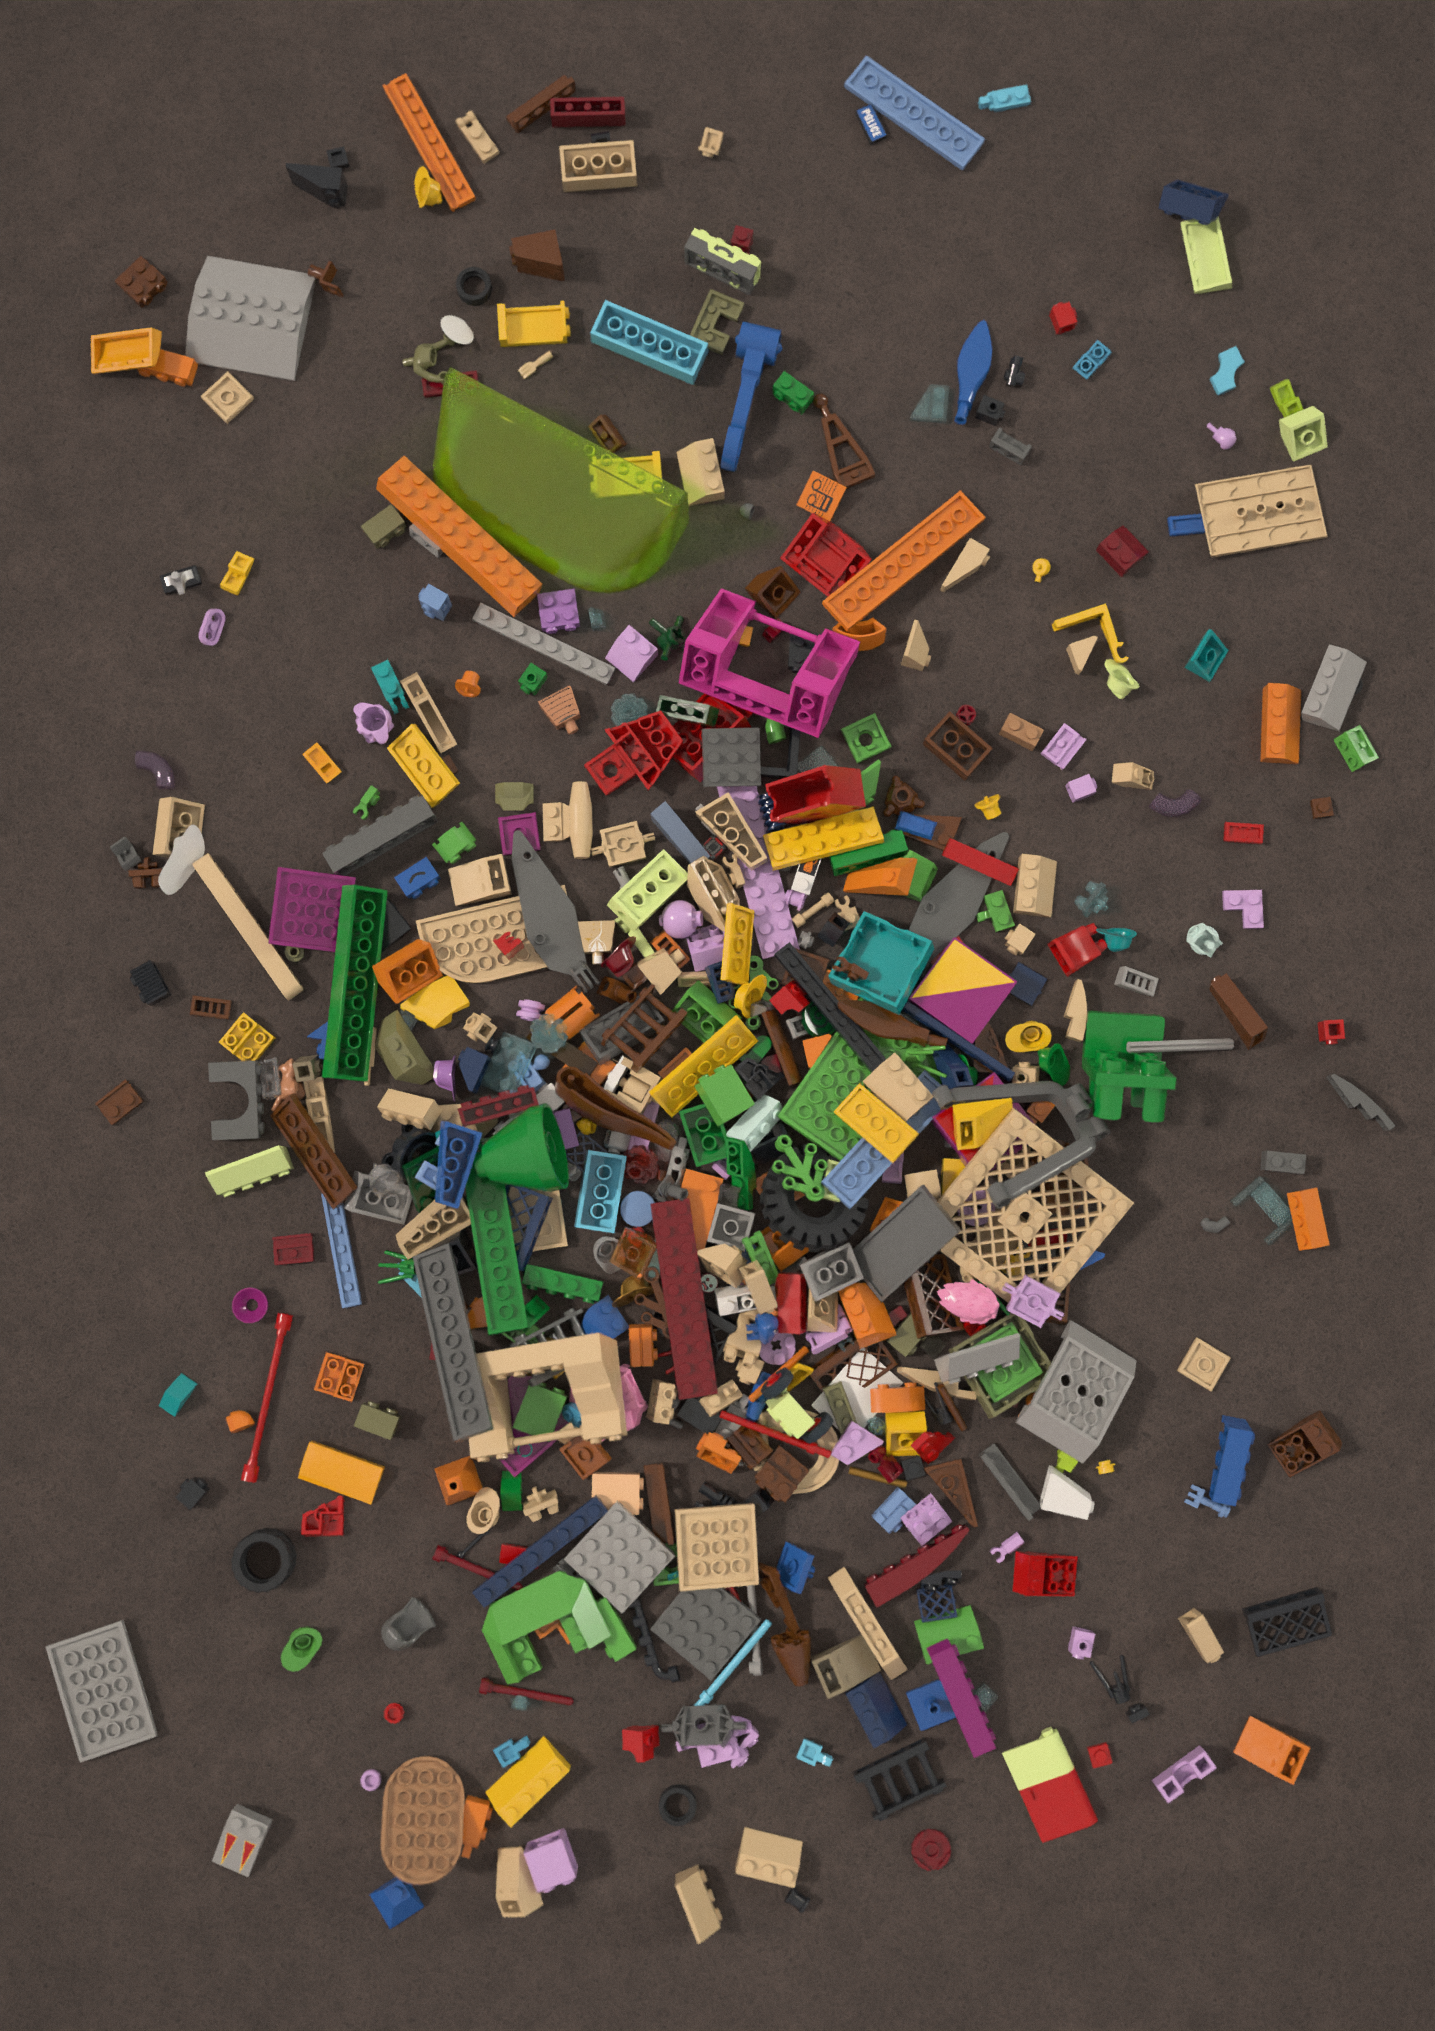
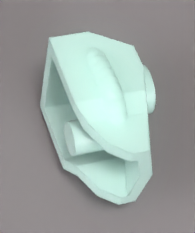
M1203 923L1192 926L1187 934V942L1191 945V948L1197 954L1207 955L1210 958L1214 951L1223 944L1219 940L1217 931Z

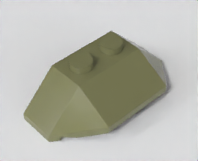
M396 1010L382 1019L375 1049L394 1079L420 1085L433 1079L434 1067L399 1011Z

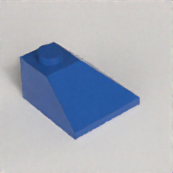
M394 1877L369 1894L390 1929L424 1907L413 1886L401 1881L397 1877Z

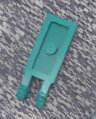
M386 660L371 667L394 714L399 713L393 701L400 697L403 707L405 709L409 708L404 697L405 694L390 662Z

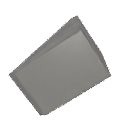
M803 1015L788 1019L785 1022L792 1041L809 1034L802 1025Z

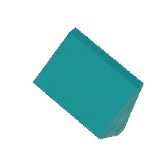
M1209 629L1200 640L1184 668L1210 682L1229 650L1217 635Z

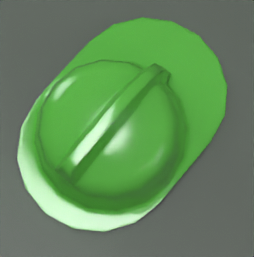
M308 1626L294 1630L281 1654L283 1667L289 1671H299L305 1668L322 1644L320 1632Z

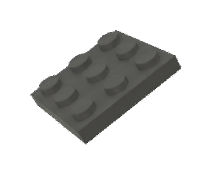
M759 728L702 729L703 787L761 786Z

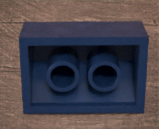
M1177 179L1164 186L1158 209L1164 210V213L1168 215L1178 214L1181 215L1182 219H1196L1200 224L1209 225L1217 220L1228 198V194Z
M880 1671L845 1691L873 1748L892 1739L907 1725Z

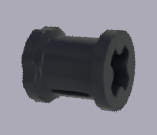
M791 1887L784 1902L786 1904L790 1903L802 1914L810 1902V1897H805L796 1890V1887Z

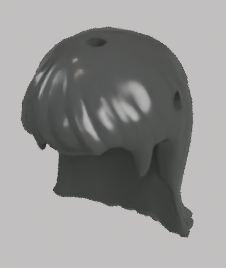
M412 1597L402 1610L391 1616L383 1624L381 1636L389 1649L401 1651L412 1646L425 1631L434 1628L436 1624L432 1614L425 1608L422 1602Z

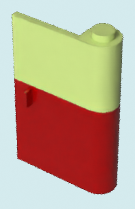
M1052 1727L1044 1729L1039 1739L1002 1753L1042 1843L1090 1827L1098 1821L1058 1730Z

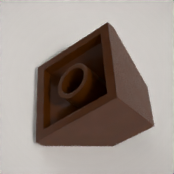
M782 566L756 575L745 588L751 598L775 619L801 593Z

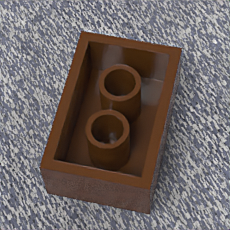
M950 711L923 741V745L964 781L967 780L993 749Z

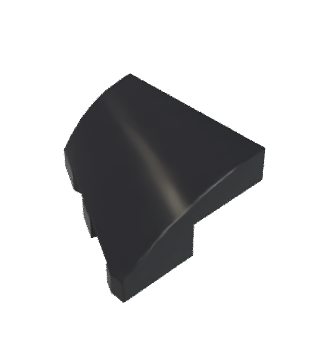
M747 1057L734 1069L750 1097L756 1102L785 1075L782 1072L776 1073L768 1069V1066L758 1064L755 1060Z

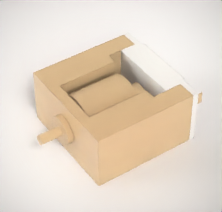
M622 1056L613 1071L607 1073L608 1080L603 1089L643 1115L648 1104H651L652 1101L659 1105L650 1095L649 1091L661 1082L662 1078L643 1067L638 1073H635L631 1069L633 1062ZM630 1070V1078H624L626 1072ZM618 1086H621L623 1088L622 1092L619 1091L617 1095L614 1094Z

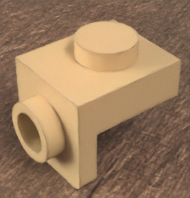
M705 127L702 143L699 146V150L703 151L702 155L713 158V154H719L724 132Z

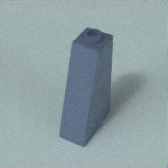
M666 801L651 813L653 823L689 864L702 856L707 857L709 860L711 859L708 852Z

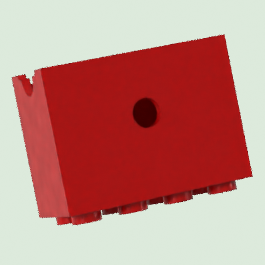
M824 765L765 784L766 792L774 802V808L770 810L771 822L807 824L866 807L860 769Z

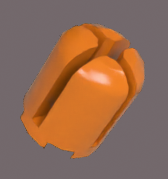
M577 985L545 1011L547 1024L551 1028L555 1027L553 1030L555 1034L564 1040L571 1039L581 1029L600 1016L599 1013L594 1014L592 1010L595 1007L582 992L580 994L577 993Z

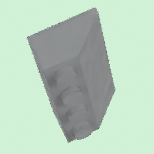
M1329 645L1302 710V720L1340 731L1367 662L1347 649Z
M1019 1333L935 1359L941 1382L949 1381V1384L961 1381L960 1377L965 1375L969 1379L978 1376V1371L984 1370L985 1373L994 1371L997 1365H1001L1002 1368L1014 1365L1013 1360L1019 1359L1020 1335Z

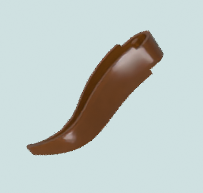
M569 1066L558 1071L555 1093L566 1102L567 1106L585 1119L608 1130L651 1141L668 1150H672L675 1147L676 1140L669 1133L644 1115L616 1099L587 1073L584 1074L580 1069Z

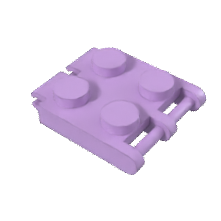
M839 1304L837 1332L807 1331L805 1332V1338L812 1346V1353L818 1354L847 1338V1334L853 1329L846 1318L843 1308Z

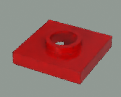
M615 744L584 764V767L605 796H608L637 775ZM609 764L615 765L618 769V773L612 778L604 774V768Z

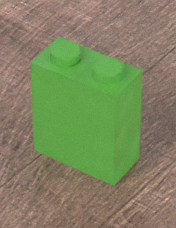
M724 1064L714 1070V1075L709 1076V1074L702 1076L698 1079L700 1083L694 1086L717 1126L755 1105L732 1064L726 1068Z
M544 1382L531 1388L528 1386L513 1428L530 1435L554 1432L568 1395H565V1391L560 1388L554 1387L553 1390L547 1388V1384Z

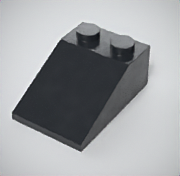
M286 163V169L293 185L333 208L346 205L348 185L342 168Z

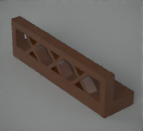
M563 75L507 115L506 120L516 133H519L551 110L550 98H568L575 93V80L572 77L567 78Z
M660 1462L644 1465L653 1534L663 1543H668V1545L674 1544L664 1464Z

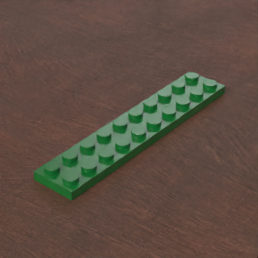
M491 1137L480 1139L477 1151L481 1150L482 1144ZM473 1161L465 1189L488 1334L490 1336L528 1329L505 1184L492 1182L488 1177L479 1178Z

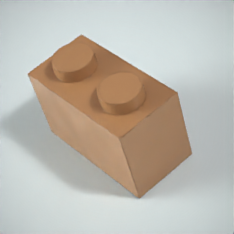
M1010 713L999 735L1033 751L1044 730Z

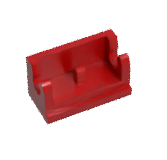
M506 932L500 938L493 940L508 960L525 947L519 938L514 939L513 936L507 938L511 935V932Z

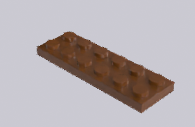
M291 1094L270 1116L334 1210L348 1199L358 1187L297 1096Z

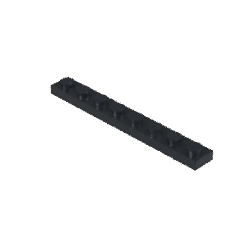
M790 942L774 954L776 959L871 1073L886 1060L859 1025L838 1008L837 1004L839 1001Z

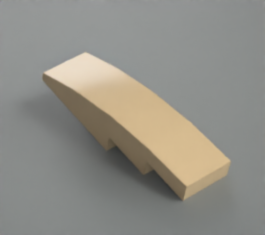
M319 1075L315 1080L303 1081L308 1114L335 1153L324 1078L322 1075Z
M906 1367L897 1368L899 1374L931 1391L936 1392L934 1383L937 1382L938 1385H945L951 1397L976 1400L974 1391L958 1390V1382L949 1384V1381L941 1382L938 1371Z

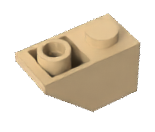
M1133 762L1113 765L1112 783L1122 787L1152 790L1154 771Z

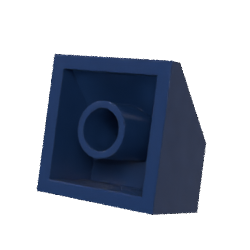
M467 1047L459 1055V1066L468 1090L477 1094L492 1059L483 1053Z

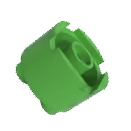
M463 822L459 823L461 827L456 828L454 826L438 838L439 844L435 842L432 844L446 863H456L462 858L460 856L462 852L466 851L468 853L476 847V838Z

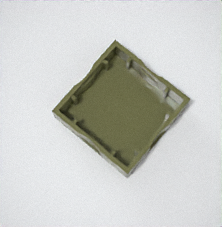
M1013 1313L1002 1317L948 1350L951 1354L970 1348L1012 1322L1043 1371L1042 1374L996 1403H992L990 1395H987L976 1376L967 1379L965 1375L966 1381L972 1391L975 1392L976 1398L988 1418L999 1415L1030 1393L1036 1392L1051 1364L1045 1352L1038 1346L1033 1332L1025 1319Z

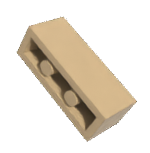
M393 1089L387 1090L377 1106L384 1119L388 1121L395 1120L403 1125H414L419 1129L426 1128L431 1130L442 1112L433 1099Z

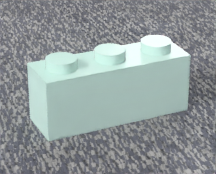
M765 1094L754 1102L755 1105L750 1107L726 1133L727 1137L744 1140L750 1152L780 1120L777 1116L783 1109L780 1101Z

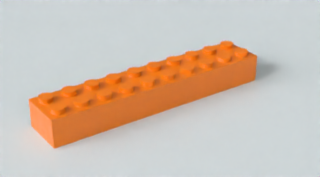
M403 456L378 478L376 489L513 617L540 593L542 583L407 457Z

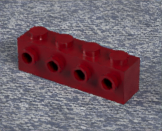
M624 97L550 98L552 127L626 126Z
M528 1085L521 1086L514 1093H510V1090L498 1093L499 1097L491 1099V1095L479 1098L480 1102L472 1104V1101L461 1103L458 1113L462 1127L520 1112L529 1107L539 1105L534 1087L529 1088Z

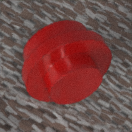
M390 1703L384 1710L385 1719L392 1724L400 1722L404 1716V1709L399 1703Z

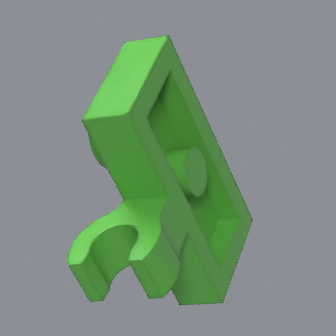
M1003 890L985 895L984 901L988 911L978 913L976 915L977 921L981 922L991 918L995 932L1014 927L1015 925Z

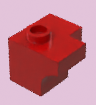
M795 980L786 984L769 1000L781 1015L789 1009H794L799 1013L810 1004L804 997L806 994Z
M659 1725L630 1726L622 1729L623 1750L632 1752L636 1762L643 1763L653 1759L654 1748L659 1746Z

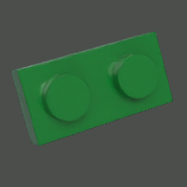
M538 1295L525 1305L528 1329H523L524 1333L550 1309Z

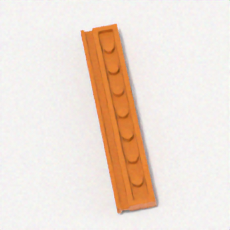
M407 74L390 81L388 85L384 84V91L432 177L440 184V191L451 211L454 212L455 209L462 208L475 201V195Z

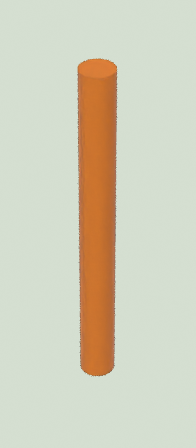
M803 1346L777 1371L782 1368L790 1370L809 1352L808 1348ZM765 1382L748 1396L752 1403L762 1395L761 1388Z

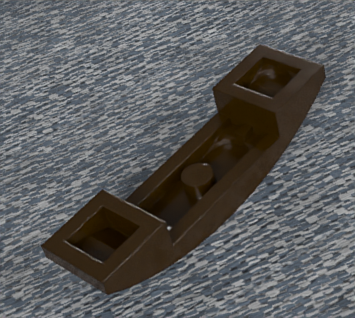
M539 1023L534 1025L526 1039L567 1066L576 1067L591 1076L599 1064Z

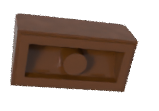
M600 414L588 426L608 456L627 445L607 415Z

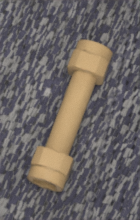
M830 893L823 895L819 902L801 915L797 914L794 916L792 922L797 928L801 927L812 915L823 907H829L835 901Z

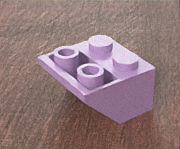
M713 924L698 928L692 935L686 937L695 972L705 970V967L722 961L725 932Z

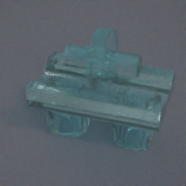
M1090 881L1085 888V891L1091 894L1088 899L1079 895L1074 901L1075 906L1081 910V914L1087 918L1092 911L1097 914L1100 909L1107 911L1109 908L1105 904L1109 898L1105 896L1107 890L1104 883L1100 882V884Z

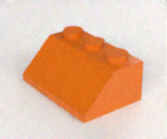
M420 939L415 940L372 966L378 983L396 1004L443 976L439 970L440 967L431 944Z
M854 1283L838 1291L860 1349L897 1335L884 1302L877 1298L866 1283Z

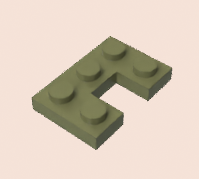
M710 289L690 336L707 342L709 350L723 355L730 336L714 328L720 316L738 322L744 308V303Z

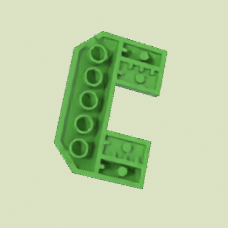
M559 1570L490 1604L482 1632L507 1684L518 1683L524 1677L543 1668L527 1634L559 1619L575 1653L587 1647L591 1649L612 1635L586 1580L579 1577L575 1578Z

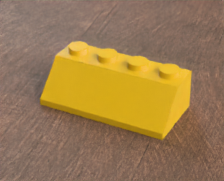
M543 1736L486 1791V1794L496 1812L512 1827L570 1771L571 1765Z

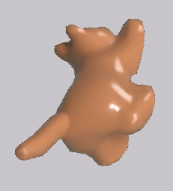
M289 1059L281 1066H276V1069L282 1072V1080L279 1085V1095L271 1111H275L282 1101L291 1094H295L299 1100L303 1099L306 1095L304 1084L296 1082L292 1064L295 1062L294 1059Z

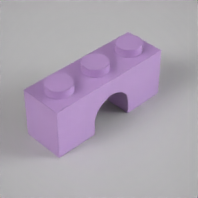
M1199 1745L1155 1777L1152 1782L1169 1803L1184 1792L1183 1787L1194 1778H1200L1201 1780L1216 1769V1766Z

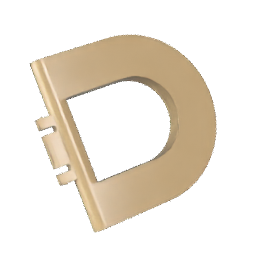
M805 1410L810 1417L814 1418L818 1415L812 1411ZM768 1411L761 1412L759 1419H757L758 1424L785 1432L779 1424L781 1420L777 1423ZM831 1426L827 1433L817 1440L818 1446L832 1451L838 1442V1437ZM758 1432V1434L763 1438V1440L769 1445L768 1435ZM770 1455L766 1459H764L760 1463V1465H756L754 1467V1471L759 1470L761 1466L765 1463V1461L770 1457ZM819 1455L815 1464L809 1468L810 1471L792 1494L808 1493L822 1487L835 1473L839 1459L830 1455V1458ZM766 1487V1490L771 1494L772 1491Z

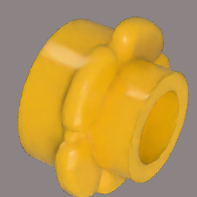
M1110 1460L1098 1462L1099 1466H1096L1099 1474L1114 1472L1113 1466L1115 1464H1111Z

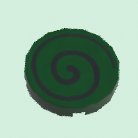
M810 1002L802 1010V1025L811 1036L819 1037L832 1034L835 1031L813 1002Z

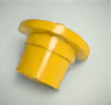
M996 794L989 798L985 796L984 800L975 804V808L981 809L987 820L1001 814L998 806L1000 795Z

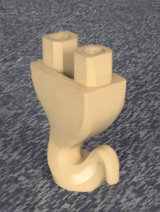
M757 1309L740 1312L737 1319V1330L729 1335L723 1349L725 1361L734 1362L736 1356L743 1358L741 1365L748 1369H751L754 1362H756L761 1351L760 1339L747 1340L746 1334H751L753 1331H747L746 1325L750 1324L749 1321L755 1322V1316L759 1313Z

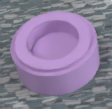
M374 1769L365 1771L361 1777V1785L368 1791L376 1790L381 1783V1775Z

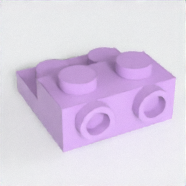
M929 1494L900 1518L921 1546L952 1522L932 1494Z

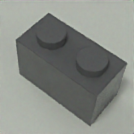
M1262 1151L1260 1171L1297 1175L1305 1174L1306 1155Z

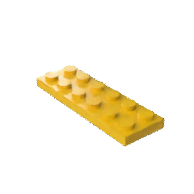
M874 807L764 834L763 840L772 870L774 871L884 842V837Z
M735 1015L650 1090L649 1093L673 1117L698 1095L694 1086L700 1083L698 1081L699 1078L706 1074H709V1076L714 1075V1070L723 1064L725 1068L733 1064L753 1047L758 1040L740 1018Z

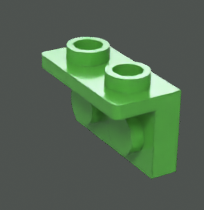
M1361 725L1346 731L1334 739L1335 744L1352 772L1379 758Z

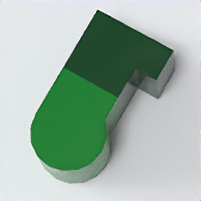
M762 1035L756 1038L758 1042L748 1055L743 1054L738 1060L742 1062L748 1057L759 1064L771 1048L769 1037Z

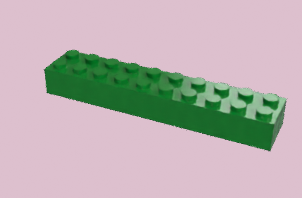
M342 885L323 1078L368 1082L378 980L372 966L380 962L388 890L359 885Z

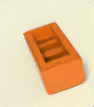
M664 930L650 942L657 951L666 948L671 943L673 946L667 950L669 955L679 948L685 956L677 964L680 969L690 960L689 956ZM666 937L668 940L659 947L657 944Z

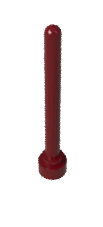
M438 1545L432 1560L437 1562H450L485 1578L495 1574V1572L449 1554L445 1550L446 1547ZM517 1582L511 1588L514 1590H520L523 1588V1586L521 1583Z
M485 1677L481 1679L480 1694L487 1695V1693L492 1691L564 1705H572L574 1703L572 1697L495 1684L493 1681H490V1678Z

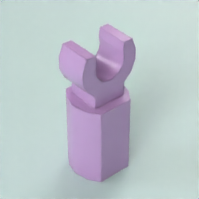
M1016 1532L1002 1542L1000 1547H993L990 1553L1000 1552V1557L996 1559L1000 1563L1005 1559L1007 1553H1012L1025 1542Z

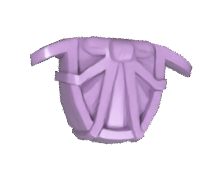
M359 703L355 705L353 710L357 716L355 721L359 734H362L368 743L377 741L379 744H385L389 738V732L394 727L390 712L379 704Z

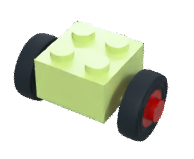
M782 1368L773 1373L761 1388L762 1394L768 1399L766 1401L768 1405L766 1410L777 1423L781 1420L779 1424L790 1437L794 1435L798 1439L802 1436L807 1443L811 1444L827 1433L834 1420L827 1412H822L814 1418L810 1417L788 1393L786 1387L792 1381L793 1374L789 1369Z

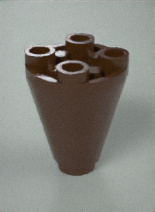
M787 1627L785 1629L786 1632L771 1637L772 1647L794 1686H804L809 1682L808 1678L810 1677V1634L808 1630L801 1629L792 1633Z

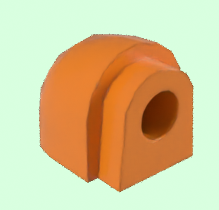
M234 1411L226 1417L232 1434L255 1425L253 1418L246 1411Z

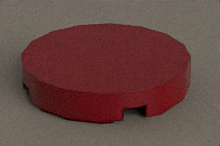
M926 1829L920 1831L914 1837L911 1853L919 1867L927 1871L938 1870L948 1863L951 1856V1846L948 1838L937 1829Z

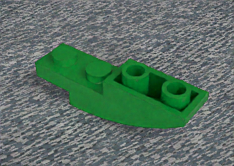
M727 1137V1174L732 1175L733 1207L749 1211L753 1208V1190L757 1188L752 1155L744 1140Z

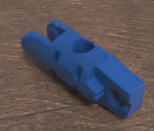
M760 1372L751 1394L771 1375L766 1372ZM763 1394L754 1403L748 1400L746 1419L750 1421L759 1419L767 1401Z

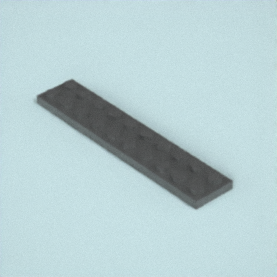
M445 1244L413 1256V1261L453 1440L457 1443L494 1430L452 1247L449 1244Z

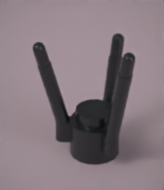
M935 1382L934 1386L940 1407L936 1408V1412L924 1394L925 1403L933 1414L934 1420H938L939 1424L942 1425L952 1422L954 1418L947 1405L944 1404L943 1398L937 1389L938 1383Z
M1120 1655L1124 1684L1120 1682L1118 1673L1114 1671L1116 1684L1112 1686L1113 1689L1110 1688L1094 1662L1090 1661V1665L1108 1691L1110 1698H1114L1117 1704L1125 1703L1131 1699L1129 1694L1131 1690L1128 1685L1123 1655Z

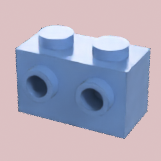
M430 584L426 588H422L419 593V602L424 610V614L432 619L436 617L443 621L452 607L448 594Z

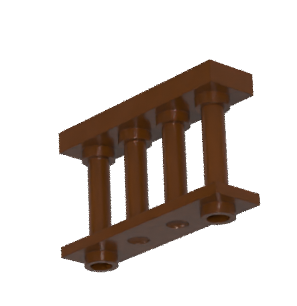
M653 984L649 988L645 987L638 995L640 998L611 1029L608 1027L602 1034L603 1040L601 1045L605 1046L611 1041L632 1058L633 1064L631 1069L635 1073H638L682 1024L688 1014L683 1008L678 1013L676 1011L673 1012L654 997L652 993L655 985ZM646 1000L669 1018L670 1022L666 1026H661L640 1008ZM633 1014H636L657 1031V1036L654 1039L647 1038L628 1022ZM623 1027L644 1044L645 1050L642 1053L635 1052L615 1034Z

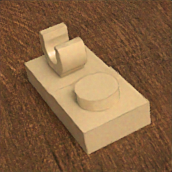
M733 1380L717 1388L718 1394L707 1395L700 1399L699 1402L710 1417L743 1397V1394Z

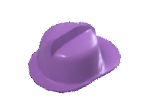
M454 1055L453 1060L436 1061L433 1074L434 1081L439 1087L452 1091L454 1102L456 1101L454 1076L456 1055Z

